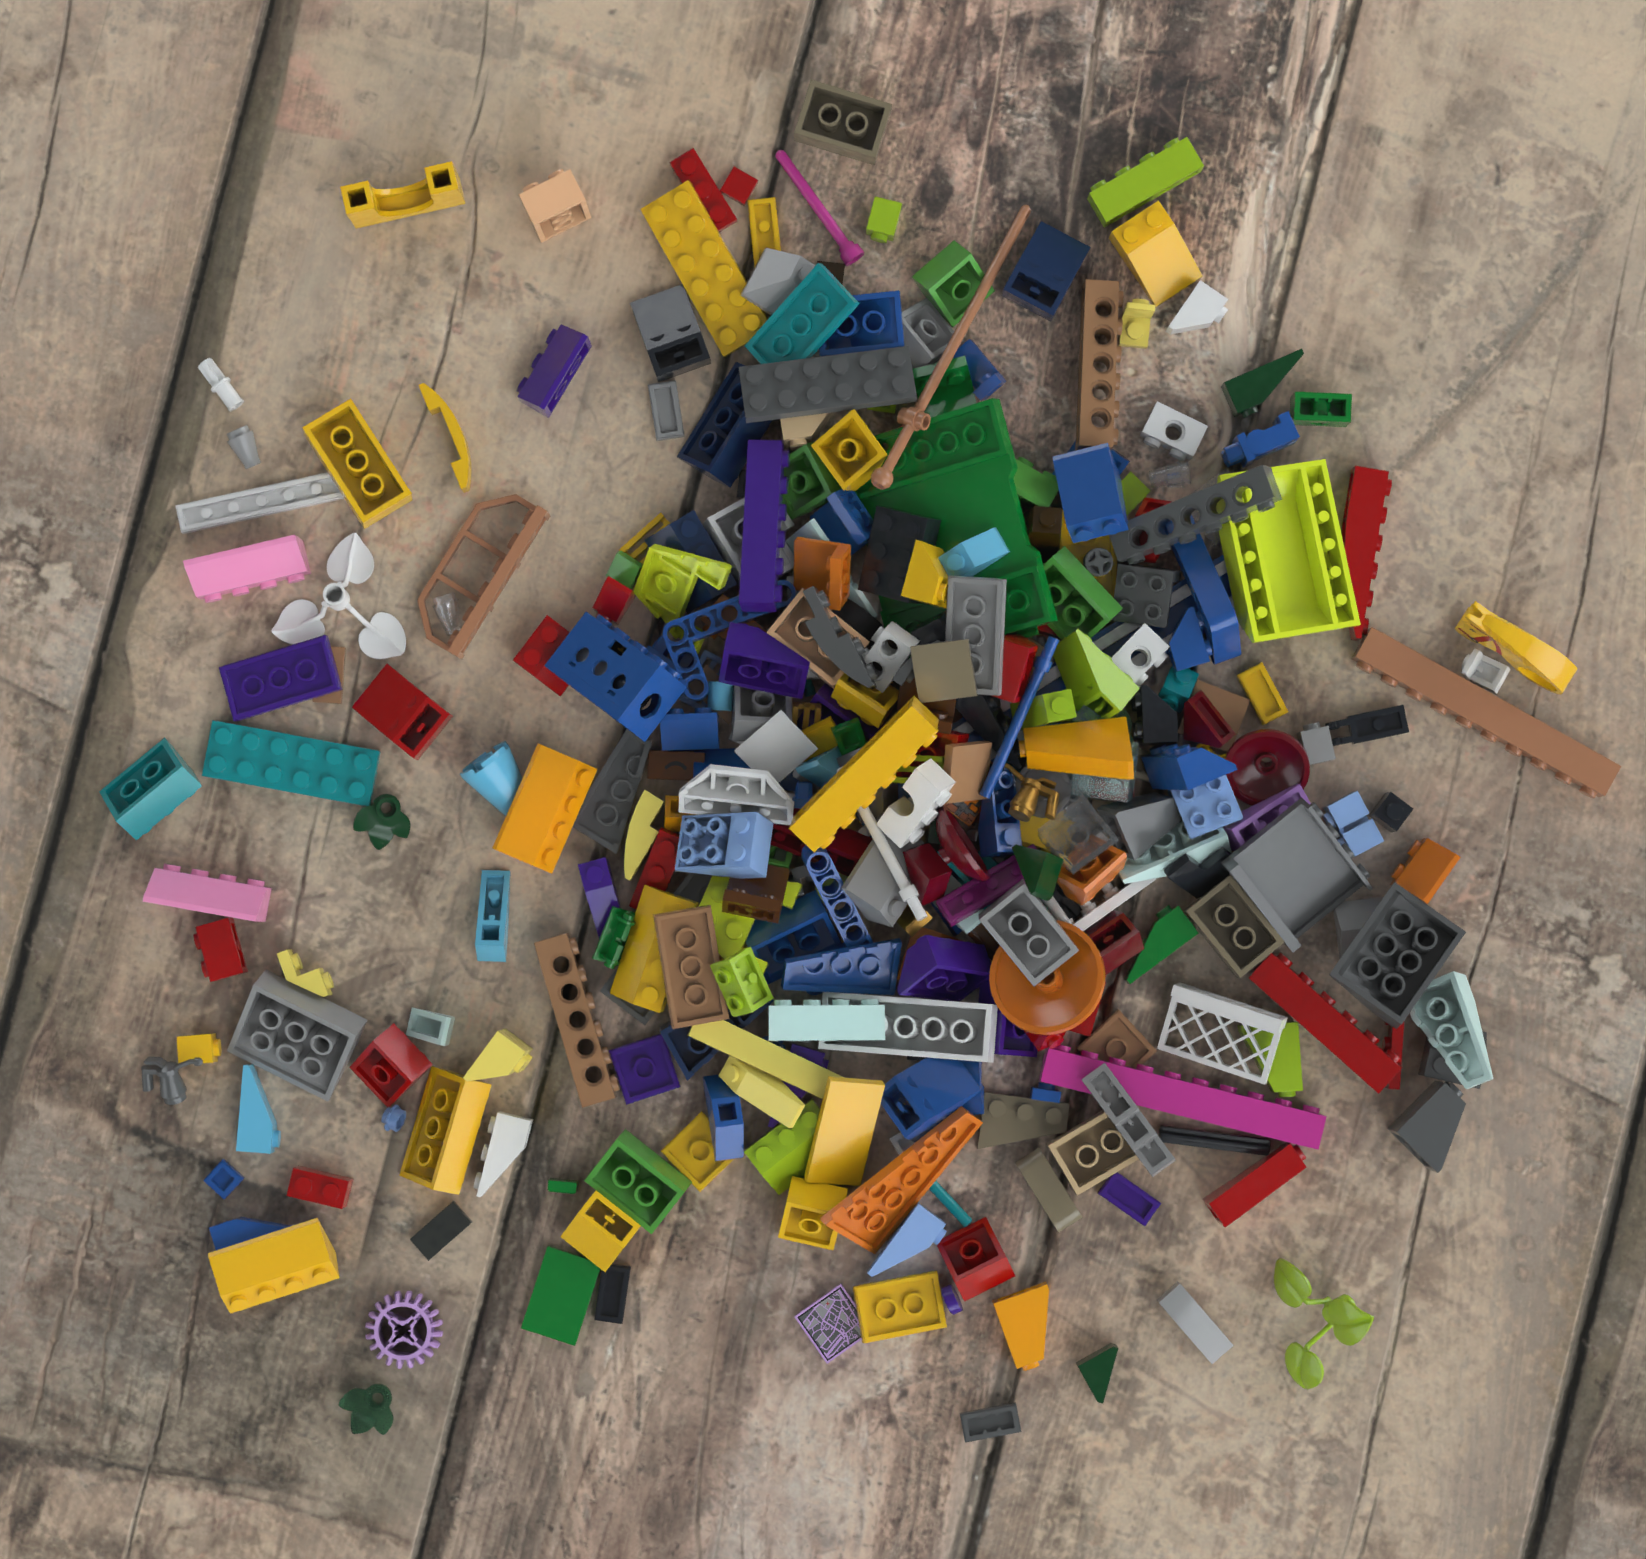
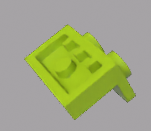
M751 946L741 949L725 960L710 965L733 1017L752 1013L774 999Z

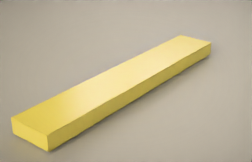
M724 1020L693 1025L687 1035L822 1100L828 1076L842 1077Z

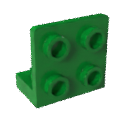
M965 356L953 358L924 411L930 417L977 403ZM937 363L912 369L917 398L920 397Z

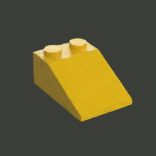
M1159 200L1111 231L1109 240L1152 304L1155 305V308L1202 278L1203 275L1178 229Z

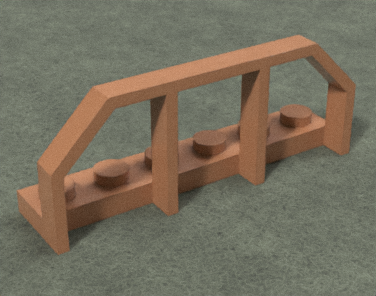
M517 494L480 502L475 505L417 599L428 640L457 658L463 659L465 656L464 652L488 613L494 609L493 605L516 568L520 567V561L541 527L551 517L548 511L538 505L536 507ZM515 502L529 509L522 521V524L525 525L520 534L515 533L507 545V548L510 549L508 554L503 553L469 532L482 510ZM465 537L499 557L492 569L495 575L490 583L487 581L483 583L477 596L442 575ZM438 580L477 603L475 607L470 606L462 618L465 621L460 631L455 630L452 633L447 644L433 636L425 602Z

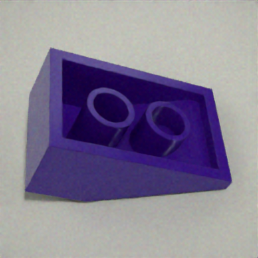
M730 622L718 682L802 699L810 662L760 628L744 623Z

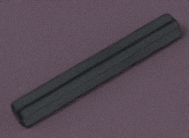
M1161 1125L1158 1130V1136L1163 1143L1264 1156L1269 1155L1271 1149L1270 1140L1264 1138Z

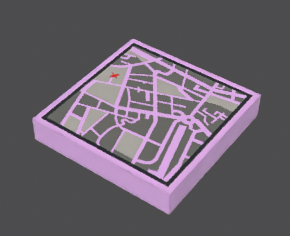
M842 1283L794 1316L827 1364L862 1340L856 1304Z

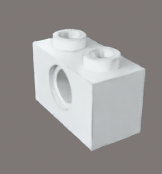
M1157 401L1140 436L1145 438L1143 442L1156 449L1162 446L1170 450L1169 455L1185 461V458L1188 460L1193 458L1208 426ZM1168 427L1178 429L1180 433L1179 439L1170 440L1167 438L1165 429Z
M1144 623L1111 659L1121 671L1128 674L1133 682L1140 687L1149 677L1145 672L1152 665L1156 668L1159 667L1168 657L1165 651L1170 646ZM1134 651H1140L1145 655L1146 661L1143 666H1136L1132 663L1131 654Z

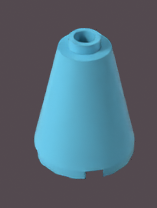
M503 741L493 747L495 749L494 753L492 751L484 752L468 764L459 775L506 816L523 777L508 743Z

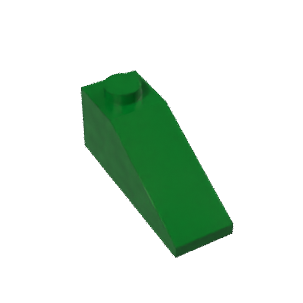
M1167 905L1155 914L1158 919L1152 923L1143 941L1144 950L1136 955L1124 979L1127 984L1133 983L1199 934L1179 906L1171 908L1170 905Z

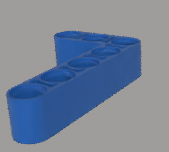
M1191 515V516H1190L1191 523H1192V524H1196L1195 521H1194V519H1193V517H1192V515ZM1172 521L1167 522L1165 525V533L1169 535L1174 529ZM1199 533L1196 535L1197 539L1186 544L1177 542L1170 546L1202 616L1205 639L1209 640L1212 648L1210 658L1215 665L1241 655L1239 623L1231 601Z
M778 581V585L790 589L791 597L787 601L777 602V611L787 608L796 596L795 587L789 581ZM739 596L667 623L663 629V638L675 670L681 675L679 681L687 687L684 690L686 696L693 701H701L709 693V683L693 643L728 630L730 622L725 621L721 616L724 608L734 607L738 611L737 618L730 621L738 624L747 623L773 612H742ZM704 616L710 619L711 626L707 631L701 632L695 628V621L699 617ZM673 627H680L684 630V637L678 642L671 641L668 638L669 630ZM684 653H689L694 657V664L687 669L681 668L678 664L679 657ZM693 680H700L704 683V691L700 695L695 696L688 691V686Z
M805 845L801 852L802 860L844 941L828 951L874 943L853 901L842 889L844 883L826 848L823 850L819 847L813 852ZM815 855H822L821 860L818 862H810ZM829 878L834 879L832 884L828 886L822 885L825 880ZM846 902L843 908L834 909L838 903ZM850 926H858L855 931L846 932ZM806 991V992H807L808 994H810V995H819V994L823 993V992Z

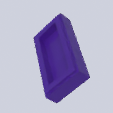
M1118 1172L1108 1177L1098 1191L1099 1195L1143 1226H1146L1161 1204Z

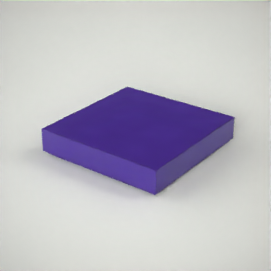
M661 1033L609 1050L626 1105L681 1087L669 1048Z

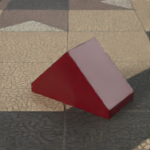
M924 843L903 851L911 885H915L919 893L917 897L922 906L943 897L952 870L929 843Z

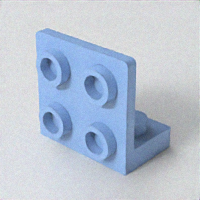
M1226 775L1188 791H1167L1168 795L1175 801L1190 839L1243 819Z

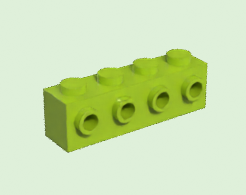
M1177 137L1163 146L1165 150L1156 155L1154 152L1146 154L1139 160V165L1132 169L1128 165L1115 173L1116 178L1107 183L1105 179L1101 180L1090 188L1092 192L1089 193L1087 200L1104 228L1201 173L1204 164L1188 137L1179 140Z

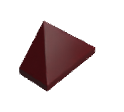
M1202 690L1184 703L1185 740L1220 748L1236 735Z

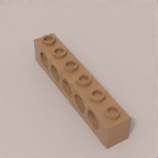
M1085 279L1082 285L1075 451L1108 443L1110 450H1112L1113 445L1117 446L1118 429L1114 428V418L1119 416L1120 405L1119 401H1115V390L1120 388L1121 376L1120 373H1116V363L1121 361L1122 348L1117 345V335H1121L1123 326L1122 318H1118V308H1122L1124 292L1119 291V281ZM1095 308H1106L1109 316H1099ZM1094 335H1104L1108 343L1104 345L1097 343ZM1096 361L1103 362L1106 365L1107 371H1097L1093 363ZM1092 390H1102L1106 395V399H1096L1093 396ZM1095 416L1102 418L1105 426L1102 428L1094 426L1091 418Z
M569 933L535 942L534 946L582 1108L616 1098L615 1091H619L620 1087L616 1074L610 1075L608 1064L612 1063L608 1047H602L600 1036L604 1035L599 1019L594 1020L591 1009L596 1008L592 993H586L583 982L588 981L584 965L578 966L575 955L580 952L576 938H570ZM560 956L566 957L570 962V967L565 973H560L555 968V960ZM570 983L577 987L578 994L574 1000H568L563 996V988L566 984ZM581 1011L584 1013L586 1022L582 1027H575L571 1023L573 1012ZM584 1038L590 1039L594 1044V1050L589 1055H585L579 1050V1042ZM590 1066H597L601 1069L602 1078L600 1081L592 1082L588 1079L587 1070Z

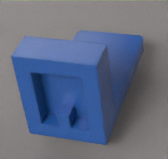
M967 340L957 349L953 358L966 357L972 384L976 389L973 393L980 401L986 400L1007 382L973 340Z

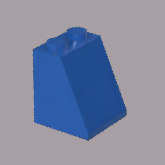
M1108 443L1052 456L1066 527L1073 543L1129 530L1121 477Z

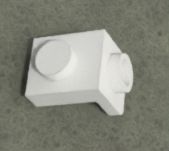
M1475 648L1471 654L1465 657L1461 673L1468 681L1497 694L1510 668L1483 655L1480 650Z

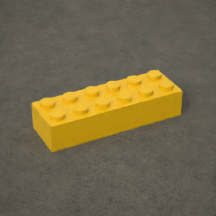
M913 696L793 816L789 829L813 852L819 847L824 850L835 839L834 835L839 827L845 829L856 818L854 815L860 806L863 809L867 808L876 798L877 790L881 786L884 789L887 788L897 777L895 774L898 772V769L901 766L907 768L916 759L917 756L915 754L918 752V749L921 746L927 748L937 738L936 733L939 731L937 729L939 719Z

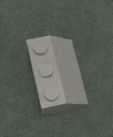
M883 832L911 884L903 851L924 844V842L919 839L915 844L909 842L902 848H899ZM872 839L846 879L842 889L867 920L893 927L908 903L903 902L899 894L900 888Z

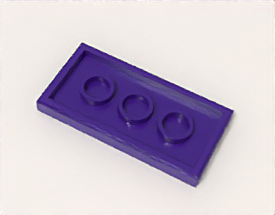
M327 635L219 667L234 722L343 690Z

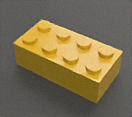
M351 398L302 427L304 436L364 529L413 500L411 491Z

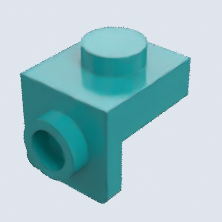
M1171 665L1158 696L1174 711L1181 713L1184 703L1189 700L1199 673L1190 669L1174 672Z

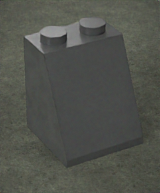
M1435 1080L1387 1129L1427 1169L1439 1173L1443 1168L1466 1105L1461 1099L1464 1094L1453 1083L1449 1084L1447 1081L1440 1082Z

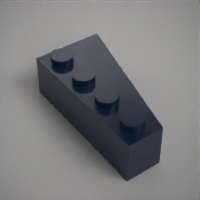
M774 999L752 1013L736 1017L731 1015L728 1008L729 1019L724 1021L743 1029L762 1013ZM670 1021L659 1026L662 1037L687 1081L719 1051L687 1036L691 1026L672 1029Z

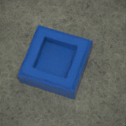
M222 1159L203 1181L221 1198L226 1199L245 1177L225 1159Z

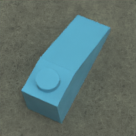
M482 870L475 939L477 961L506 962L509 928L510 871Z
M254 1064L243 1065L236 1151L271 1154L275 1152V1147L279 1148L281 1131L277 1130L276 1119Z

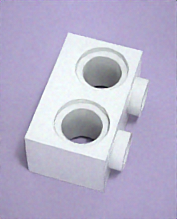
M893 621L886 628L882 626L878 628L871 639L875 644L870 650L865 648L866 652L862 654L866 664L871 663L873 666L874 661L882 666L883 671L875 669L878 678L874 680L877 686L876 689L882 693L891 685L895 674L910 657V646H916L920 642V640ZM887 640L894 641L898 649L891 648Z

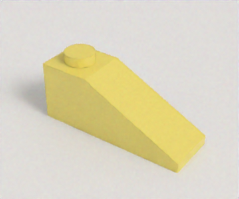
M731 1056L728 1057L719 1074V1077L735 1094L788 1128L794 1127L805 1107V1104L782 1080Z

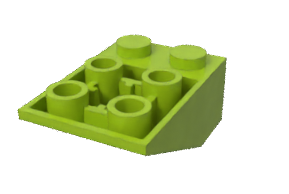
M1076 629L1058 643L1053 657L1066 689H1071L1075 709L1087 721L1113 717L1126 706L1140 689L1128 674L1121 671L1113 663L1109 655L1103 653L1092 642L1091 638L1079 629Z

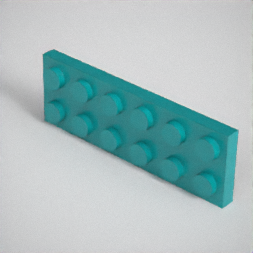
M212 720L202 776L370 806L381 751Z

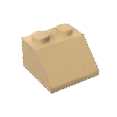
M835 412L780 419L784 448L790 447V451H795L807 443L814 442Z

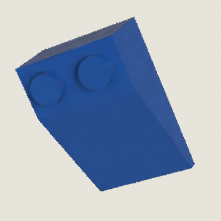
M900 291L852 295L860 304L819 348V352L822 357L905 346Z

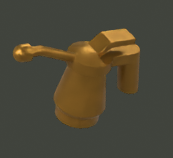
M1005 763L1004 768L1008 769L1021 781V788L1010 802L1009 814L1017 820L1028 822L1031 816L1035 814L1038 796L1041 795L1048 798L1045 817L1055 820L1060 794L1052 789H1055L1057 783L1044 777L1036 780L1024 778L1010 764Z

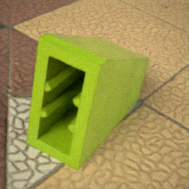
M1071 689L1035 696L1020 731L1023 728L1046 726L1071 721L1076 718ZM1020 702L1010 703L1012 719Z
M1296 1021L1286 1022L1285 1028L1282 1030L1267 1080L1270 1091L1278 1092L1279 1097H1295L1296 1091H1303L1299 1026ZM1238 1025V1032L1241 1037L1247 1035L1243 1025ZM1249 1026L1252 1032L1258 1029ZM1261 1030L1254 1034L1261 1050L1271 1045L1273 1033ZM1250 1038L1244 1039L1243 1041L1250 1054L1257 1053ZM1269 1050L1263 1052V1054H1264V1056L1266 1057V1059H1267V1055H1268ZM1258 1055L1253 1059L1262 1074L1264 1064Z

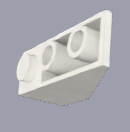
M499 1111L496 1117L491 1116L487 1133L492 1134L490 1144H484L480 1159L485 1161L483 1171L477 1172L473 1187L478 1189L477 1197H482L526 1148L533 1119Z

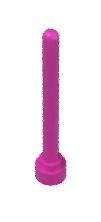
M783 150L777 151L776 159L840 247V258L844 264L850 266L858 261L865 254L858 243L854 244L853 241L847 239L786 152Z

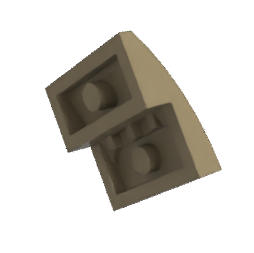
M969 639L910 646L917 693L921 703L978 696Z

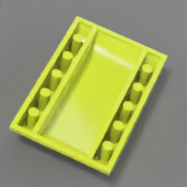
M1326 459L1271 467L1282 500L1275 502V507L1268 511L1258 512L1256 510L1248 513L1249 518L1241 522L1232 523V520L1222 524L1223 528L1219 530L1238 623L1252 643L1361 625ZM1246 471L1219 475L1217 483ZM1250 488L1243 492L1242 499L1244 503L1249 502L1252 497ZM1221 499L1216 505L1218 514L1225 510L1226 503L1224 499Z

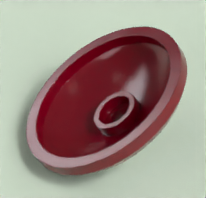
M1260 729L1249 732L1232 744L1225 757L1226 760L1236 764L1237 770L1226 774L1234 795L1251 806L1297 783L1304 790L1310 775V762L1305 748L1293 736L1279 730ZM1268 757L1271 761L1263 762L1262 759Z
M943 805L938 808L936 832L942 846L938 850L946 864L952 862L963 874L980 881L990 879L991 877L984 861L959 822L946 806Z

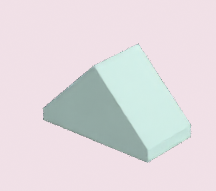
M412 1007L406 1035L437 1045L447 1046L450 1043L455 1017Z

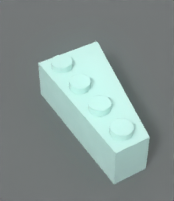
M878 999L861 1000V1005H850L849 1000H832V1005H821V1000H803V1005H792V1000H774V1006H768V1041L885 1040V1005H878Z

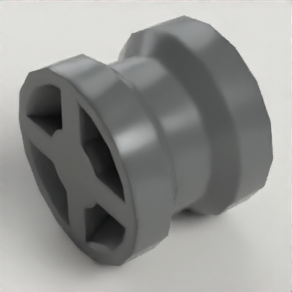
M1095 548L1085 555L1083 566L1094 577L1103 576L1112 569L1113 558L1108 550Z

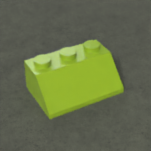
M813 1098L805 1103V1107L793 1128H788L779 1123L744 1150V1153L778 1195L790 1187L792 1176L803 1178L805 1175L820 1112V1107Z

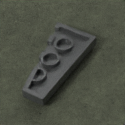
M628 729L624 732L589 789L573 825V828L616 854L618 853L652 746L651 741L646 740L644 742Z

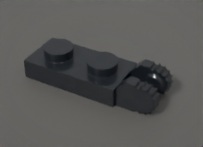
M1404 705L1347 716V719L1325 723V726H1329L1330 730L1348 725L1350 736L1333 738V746L1352 743L1353 745L1409 733Z

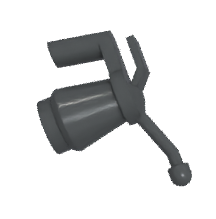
M148 1057L144 1061L146 1065L141 1067L143 1091L148 1092L154 1088L153 1075H157L160 1080V1096L164 1099L165 1104L175 1105L183 1102L187 1098V1088L178 1071L180 1068L190 1064L201 1066L203 1064L202 1058L195 1057L178 1064L173 1061L167 1062L162 1057Z

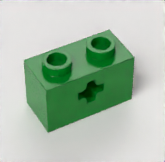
M1294 392L1290 397V416L1294 425L1347 427L1351 423L1352 394Z

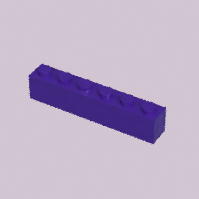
M748 440L739 604L742 612H776L777 602H782V585H778V575H783L784 560L779 558L780 548H785V531H781V521H786L787 507L786 504H782L783 494L788 493V478L784 477V467H789V450L784 449L782 440Z

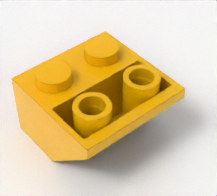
M595 1191L563 1232L561 1238L606 1272L641 1228V1225L598 1191Z

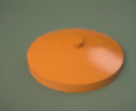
M1060 920L1056 921L1079 951L1037 985L1033 986L1001 946L998 947L990 967V989L997 1007L1015 1026L1034 1034H1059L1078 1026L1095 1010L1104 991L1105 966L1097 946L1081 929Z

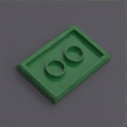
M548 1245L521 1329L575 1346L600 1268L585 1257Z

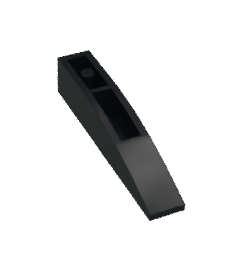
M947 610L919 623L912 630L911 635L920 640L918 645L931 644L937 640L945 642ZM981 694L973 697L957 698L955 705L957 710L985 741L992 742V748L998 753L1012 721L1002 711L1000 699L991 695ZM1016 738L1007 759L1017 770L1026 763V757L1020 758L1018 738Z

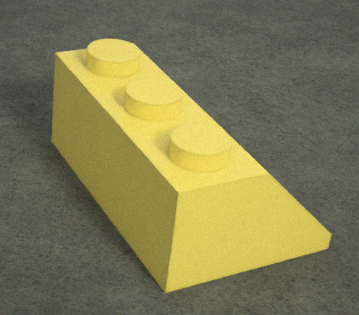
M506 1028L499 1030L464 1075L463 1079L474 1081L521 1072L532 1060L533 1057L529 1053L533 1048Z

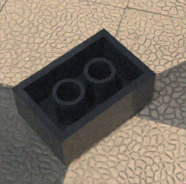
M876 506L858 590L906 603L922 604L921 602L901 596L916 540L936 546L941 520L890 507Z

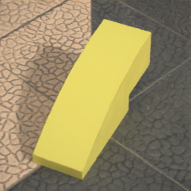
M644 790L635 807L625 843L624 873L625 878L629 881H632L656 840L659 831L651 826L665 804L663 800Z

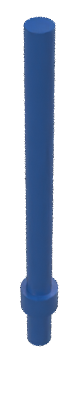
M1048 637L1040 657L1037 656L1034 661L1033 667L1035 669L979 795L990 799L1045 672L1049 673L1053 664L1050 661L1060 641L1056 638Z

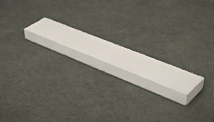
M326 472L175 506L181 533L185 534L345 498L329 473Z

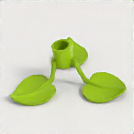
M1278 1258L1275 1264L1274 1285L1280 1299L1293 1308L1301 1306L1303 1302L1306 1305L1324 1304L1322 1315L1328 1324L1309 1340L1304 1347L1297 1342H1293L1287 1347L1285 1352V1363L1289 1374L1297 1384L1308 1390L1318 1386L1324 1377L1322 1362L1315 1353L1309 1351L1311 1346L1332 1327L1335 1337L1341 1343L1349 1346L1361 1341L1368 1333L1374 1316L1359 1309L1354 1300L1346 1294L1333 1300L1329 1296L1323 1299H1309L1312 1287L1307 1277L1287 1260Z

